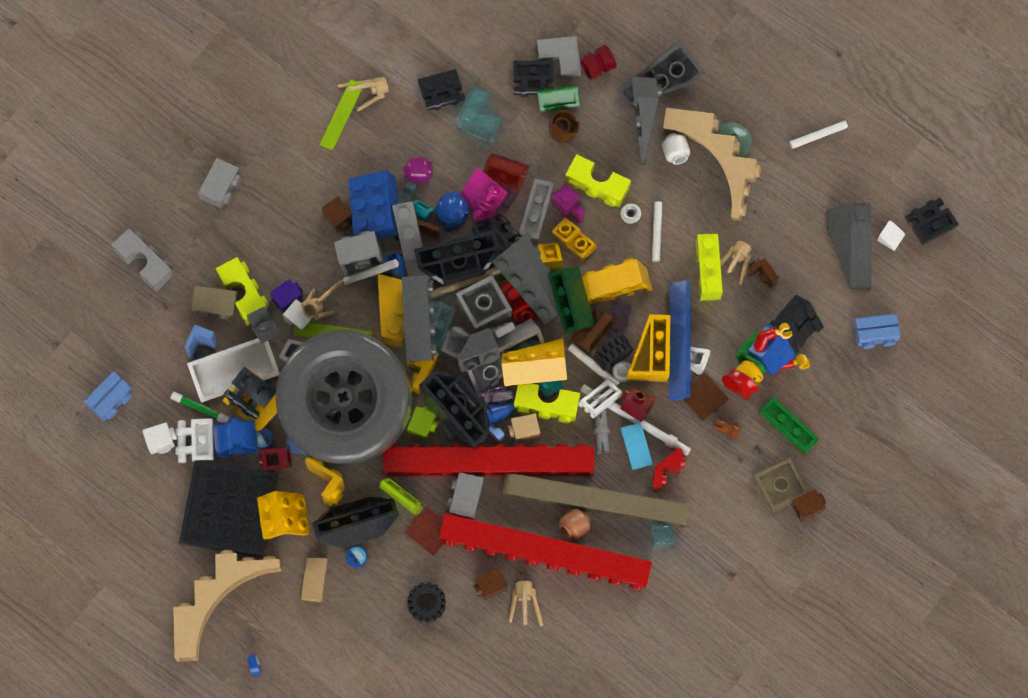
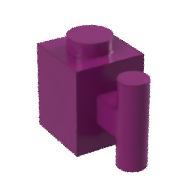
M566 184L552 196L551 205L564 218L572 214L576 218V222L582 223L584 221L585 210L579 207L581 197Z

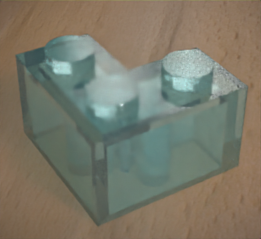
M472 85L457 119V129L495 144L502 127V117L487 112L491 103V92Z

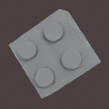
M364 231L354 237H342L339 241L334 242L339 265L345 276L384 263L381 245L374 231Z
M493 275L456 293V302L473 333L491 328L512 317V309Z

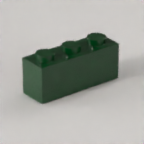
M579 266L562 268L548 273L564 334L595 326Z

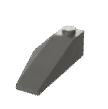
M679 40L634 77L656 78L657 84H661L663 95L691 85L704 75L705 72L681 40ZM631 78L616 90L628 106L634 105Z
M631 77L641 165L646 163L659 103L658 97L662 96L661 84H657L656 78Z
M848 203L828 209L827 231L834 243V249L839 256L850 289H871V203Z

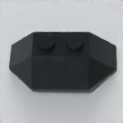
M495 230L416 248L414 252L419 270L441 284L446 285L484 275L498 253L499 246Z
M433 371L419 384L425 404L454 436L475 448L489 434L487 405L459 373Z
M367 497L329 509L318 520H315L312 525L318 541L339 548H346L382 537L399 516L393 498Z

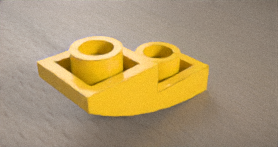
M564 218L551 231L581 261H584L597 248L596 244L582 234L580 228L567 218Z

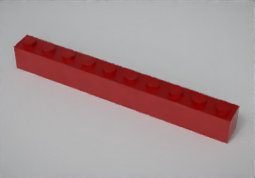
M393 444L383 453V476L458 477L459 472L478 477H504L507 473L523 476H594V447H589L588 444H578L577 447H568L567 444H557L556 447H547L546 444H536L535 447H526L525 444H515L514 447L494 444L493 447H484L483 444H478L475 448L463 447L462 444H452L451 447H442L440 444H432L430 447H421L419 444L400 447L398 444Z
M446 513L444 514L439 540L443 541L445 546L455 547V544L464 546L463 549L475 552L476 549L483 550L485 555L496 557L497 554L505 555L504 559L517 562L518 558L526 560L525 564L536 567L538 563L546 565V569L558 571L559 568L565 569L567 574L579 576L582 573L588 575V579L600 581V578L608 579L609 584L621 586V583L629 584L630 589L638 591L647 587L652 561Z

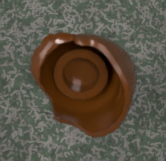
M560 109L549 120L548 129L550 136L555 141L561 143L572 141L579 131V121H576L575 116L570 111Z

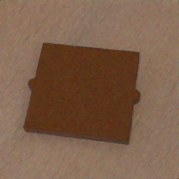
M704 372L694 381H690V397L683 400L704 421L713 412L716 413L718 408L728 401L729 398Z

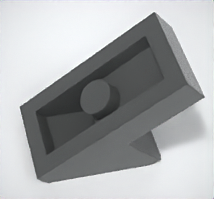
M265 306L247 315L249 325L261 344L280 335Z

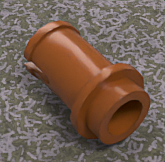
M721 417L717 418L716 425L713 427V429L729 435L731 439L733 437L737 439L742 428L738 426V423L733 424Z

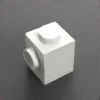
M167 422L142 430L150 454L157 452L163 454L169 452L172 447H175L173 440L177 439L173 427L169 428Z

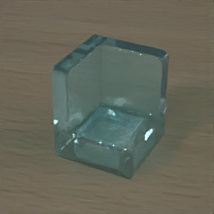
M656 524L651 525L650 534L653 550L675 546L676 541L673 538L671 525L656 527Z

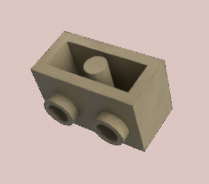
M195 285L191 310L196 311V315L208 316L209 313L217 314L216 318L229 319V316H234L237 291Z

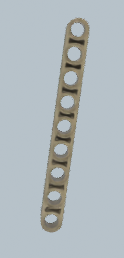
M511 473L505 474L501 492L503 497L578 509L585 512L677 528L687 527L690 508L689 505L679 502Z

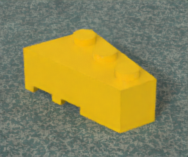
M634 258L626 259L622 264L616 266L614 264L603 267V270L597 272L588 271L582 276L589 305L615 300L616 296L627 293V296H633V291L646 289V292L653 291L647 268Z
M378 274L382 343L402 348L405 340L402 280Z
M649 315L626 380L668 382L670 371V315Z
M561 338L502 354L504 386L567 380L564 339Z

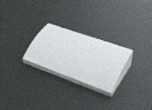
M258 338L187 363L201 403L222 396L227 389L234 388L235 386L231 382L244 366L255 372L263 380L280 375L269 342L266 341L261 344Z

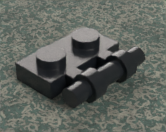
M554 60L513 61V82H522V87H514V95L528 97V95H537V91L553 89L554 87H546V82H554ZM528 82H540V87H528Z
M456 69L418 79L423 100L430 98L432 100L425 103L427 111L435 109V111L440 110L441 107L451 104L455 106L459 102L466 100L464 93H455V91L462 90ZM449 94V97H445L442 99L438 98V96Z
M941 198L932 199L926 202L925 206L919 209L915 208L911 210L910 214L905 216V220L908 223L914 220L917 221L918 224L914 225L912 230L922 246L955 229L959 225L949 208L942 211L939 209L940 206L944 205ZM929 212L933 214V216L927 219L923 217V215Z
M501 213L495 216L496 222L494 223L490 218H487L472 227L474 234L495 230L499 251L494 259L511 246L510 242L514 243L521 237L520 233L511 227V222L508 218L503 217ZM500 230H504L507 234L503 235Z
M244 366L231 382L237 387L235 391L232 392L227 389L223 396L228 399L230 404L242 409V413L246 416L257 419L260 412L255 407L259 404L265 408L275 396L276 390ZM244 393L250 397L247 403L241 399Z

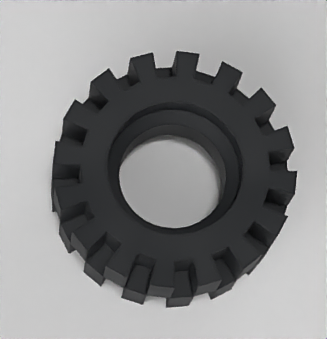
M620 335L598 349L599 351H596L593 356L601 369L605 371L614 367L618 362L625 360L634 349L626 337Z
M422 582L418 586L415 585L413 590H410L407 605L414 619H418L419 622L426 621V623H430V621L433 620L434 622L438 617L442 616V613L445 611L446 598L443 590L438 588V585H433L431 582H427V584ZM431 595L435 600L434 607L430 610L421 609L418 605L421 596Z

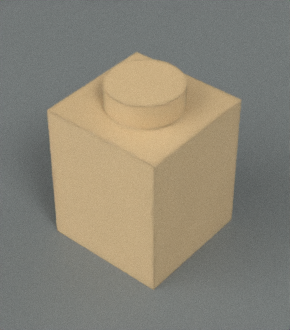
M536 413L511 419L508 431L510 438H514L516 444L540 438Z

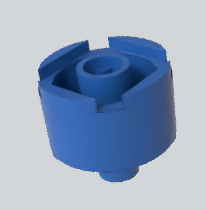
M236 418L227 420L228 424L213 425L217 456L234 457V454L240 453L241 456H245L258 451L254 420L240 422V419Z

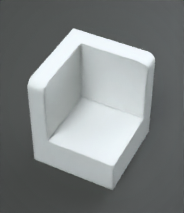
M296 299L284 312L283 318L289 325L293 323L303 330L310 321L314 323L315 319L304 315L301 307L302 303Z

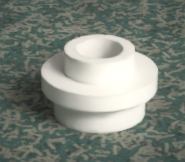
M630 203L623 206L621 218L624 222L633 224L639 221L641 210L637 205ZM628 212H633V213H634V216H633V217H629V216L627 215V213H628Z

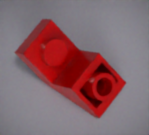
M508 280L498 285L512 309V317L517 325L530 319L533 321L538 319L533 309Z
M678 448L655 466L652 491L660 492L661 487L666 486L667 474H663V472L679 474L680 469L685 467L686 456L682 455L683 449Z

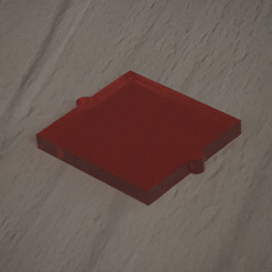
M427 506L418 518H414V523L405 534L434 556L443 546V541L439 540L443 518Z

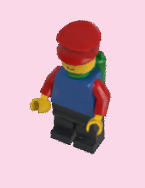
M795 295L777 315L775 321L772 320L762 331L756 330L738 349L736 358L739 361V366L735 370L732 369L728 375H723V385L732 393L749 401V396L758 392L757 385L763 380L765 372L773 375L777 371L794 368L797 364L799 369L810 367L809 359L805 355L800 354L796 359L794 357L800 351L799 348L804 346L806 339L814 331L819 333L824 328L811 302Z

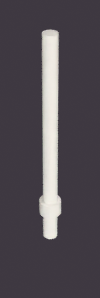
M584 384L580 391L588 395L594 389ZM599 393L593 399L596 400L602 394ZM615 402L607 407L634 424L640 422L621 410V406ZM645 420L640 422L645 431L665 442L664 445L669 448L683 449L682 453L686 456L691 451V448L679 442L678 438L674 435L666 434Z

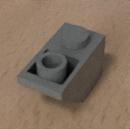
M487 328L469 336L457 358L461 373L474 370L476 367L484 364L493 363L501 358L491 329Z

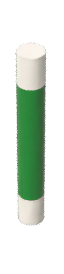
M173 392L170 399L219 422L228 424L229 416L177 392Z

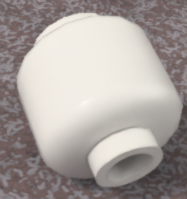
M671 133L666 136L662 143V149L668 162L677 165L687 161L691 150L684 135Z

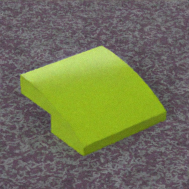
M390 478L384 479L380 483V488L414 515H418L423 509L421 502Z

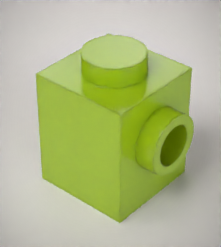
M416 406L407 432L409 435L428 441L430 433H435L439 421L436 420V415L429 407L422 406L420 408Z

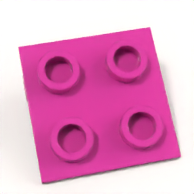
M476 168L460 194L469 203L468 208L473 212V220L480 222V220L484 221L487 218L492 219L508 192L479 168Z

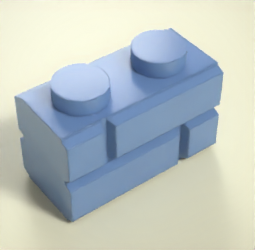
M896 313L855 318L853 322L857 347L863 346V349H870L875 347V344L892 346L900 339Z
M112 372L84 400V403L102 421H105L107 418L110 420L116 415L117 408L121 404H126L132 398L131 393L133 391L115 372Z

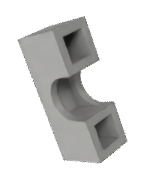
M128 229L111 244L113 251L127 265L136 258L145 259L147 264L139 272L140 276L157 292L174 276L171 270L173 266L166 259L161 260L157 256L159 254L152 245L147 246L143 242L145 239L139 232L136 231L134 233Z

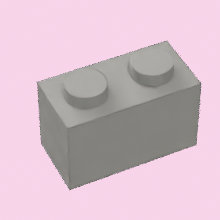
M216 158L198 192L200 200L223 209L224 205L228 204L232 198L231 192L234 186L237 187L241 181L239 168Z
M459 472L458 478H454L451 490H454L453 498H449L446 510H449L450 515L475 520L484 478Z

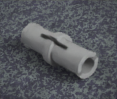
M603 410L601 412V419L599 414L594 418L595 429L593 432L596 436L597 454H602V445H604L605 454L610 452L608 441L610 429L607 428V411Z

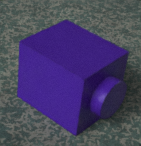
M288 279L270 292V297L282 314H284L296 299L299 302L303 301L301 294L303 290L297 282L293 284Z

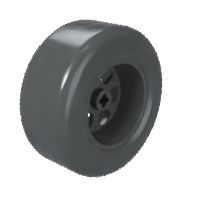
M335 330L321 333L308 339L290 355L280 372L277 382L276 407L285 432L302 451L314 458L330 463L358 464L381 455L399 439L411 414L412 388L403 363L385 344L361 332ZM336 371L339 374L340 383L335 387H331L325 381V377ZM350 371H355L363 376L362 381L357 386H352L348 383ZM367 389L372 391L371 404L359 401V393ZM324 391L329 393L330 402L319 406L317 404V392ZM346 392H348V402L343 401V403H341L342 399L340 398V395L346 394ZM357 408L364 414V418L352 424L349 412ZM332 409L341 412L339 424L331 423L326 419L327 414Z

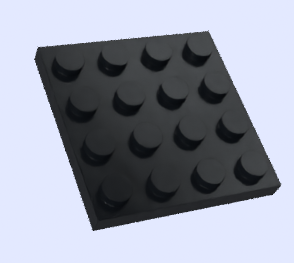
M195 461L179 544L219 551L232 550L233 553L264 557L267 539H263L257 498L276 491L278 474Z

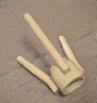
M385 77L357 81L362 84L348 87L349 91L370 87L372 95H377L359 106L357 111H361L375 101L385 98L384 93L389 92ZM348 83L338 84V88L347 87Z
M737 241L735 247L731 246L728 253L720 260V265L722 266L730 256L733 258L727 270L728 273H731L737 262L744 261L738 282L739 285L743 283L747 265L751 258L749 253L752 249L750 245L743 241Z
M339 280L318 299H312L316 292V289H312L306 300L301 304L304 315L308 318L319 320L322 317L335 314L334 310L322 312V301L343 283V280Z
M516 582L515 589L512 590L508 622L511 623L513 620L518 597V601H522L523 624L527 625V601L532 598L539 626L542 627L543 621L536 598V589H532V582Z

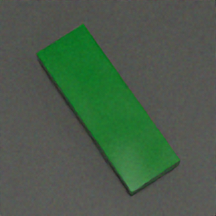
M774 397L758 412L804 455L819 440L813 432Z

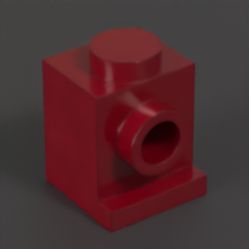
M636 387L631 391L627 389L621 398L624 402L620 409L642 422L651 410L657 397L654 395L650 397Z
M290 445L262 449L261 454H259V464L263 466V471L291 467ZM273 454L278 455V461L273 460Z

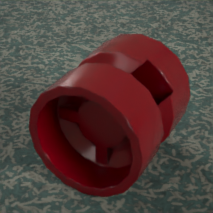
M607 45L597 48L594 54L589 52L579 58L581 66L590 80L601 76L602 71L606 73L617 68L615 58Z

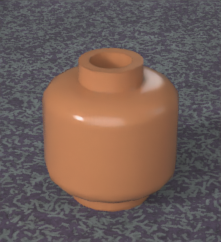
M573 509L560 518L559 531L564 538L577 540L589 532L590 517L584 511Z

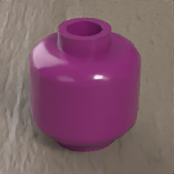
M426 157L410 158L407 161V166H403L404 178H408L411 184L428 183L430 178H433L432 162H429Z

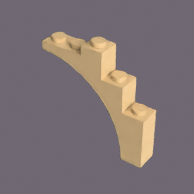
M666 108L663 125L665 131L684 135L696 141L718 160L730 186L732 200L731 218L733 221L742 222V216L745 217L747 212V204H744L745 196H749L750 184L747 183H756V178L760 177L761 165H759L757 159L735 157L740 151V142H738L735 136L714 134L719 129V120H717L714 113Z
M232 550L220 551V554H215L216 579L205 576L200 577V580H194L195 606H192L191 603H180L179 607H173L175 660L177 662L198 661L200 640L204 627L219 602L230 591L249 579L268 573L281 572L280 559H276L275 556L263 557V560L246 557L239 561L237 553H233Z

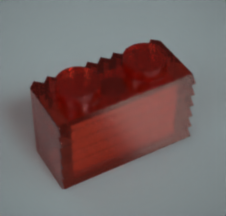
M491 153L486 160L483 172L498 183V185L502 184V186H509V188L513 187L514 190L517 189L519 191L526 181L530 165Z

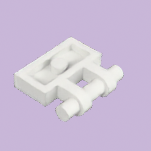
M191 419V428H186V421H177L175 435L178 438V447H176L178 463H186V455L192 454L193 462L214 461L213 419ZM187 436H192V446H186Z

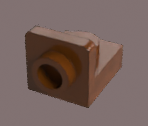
M766 258L761 261L757 259L749 264L747 270L748 277L760 272V279L764 284L768 283L770 288L778 283L779 277Z

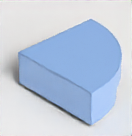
M492 423L488 425L489 434L498 444L504 440L502 430L496 428Z

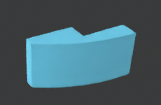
M641 423L620 427L631 469L634 470L653 465Z

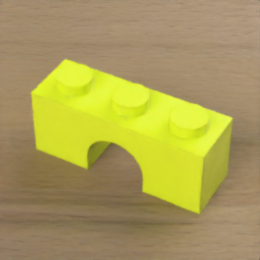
M576 154L565 175V182L573 189L579 188L585 191L592 198L598 197L604 200V203L611 207L617 206L620 208L630 189L631 180L613 172L607 181L598 182L591 176L595 163Z
M698 234L696 238L697 262H699L700 301L721 300L723 290L718 234Z
M238 257L215 268L225 289L242 288L246 291L245 296L237 301L235 305L246 326H248V314L264 306L266 309L269 307L264 295L259 296L257 292L259 290L258 284L254 278L250 280L247 275L250 271L244 261L240 262Z
M532 383L518 385L514 402V409L518 414L529 415L530 413H536L542 419H550L552 417L557 418L562 423L575 422L580 393L560 389L559 396L554 402L545 403L538 396L539 385Z

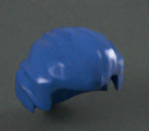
M454 191L444 194L435 206L434 212L436 213L437 221L447 232L462 226L468 218L469 203L458 192Z

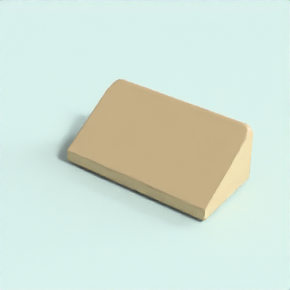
M307 558L301 600L322 603L328 565L327 558Z

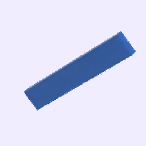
M687 280L669 285V399L671 401L690 397L691 282Z

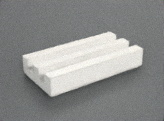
M607 379L580 400L578 405L581 408L584 407L586 413L590 412V416L594 419L620 398L623 392ZM608 386L610 387V389H608L605 393H603L601 396H599V397H598L595 401H593L590 405L588 404V402H589L590 400H592L596 395H598V394H599L601 391H603L606 387H608ZM615 392L611 397H609L606 401H604L601 405L594 409V407H596L599 403L606 399L610 394Z

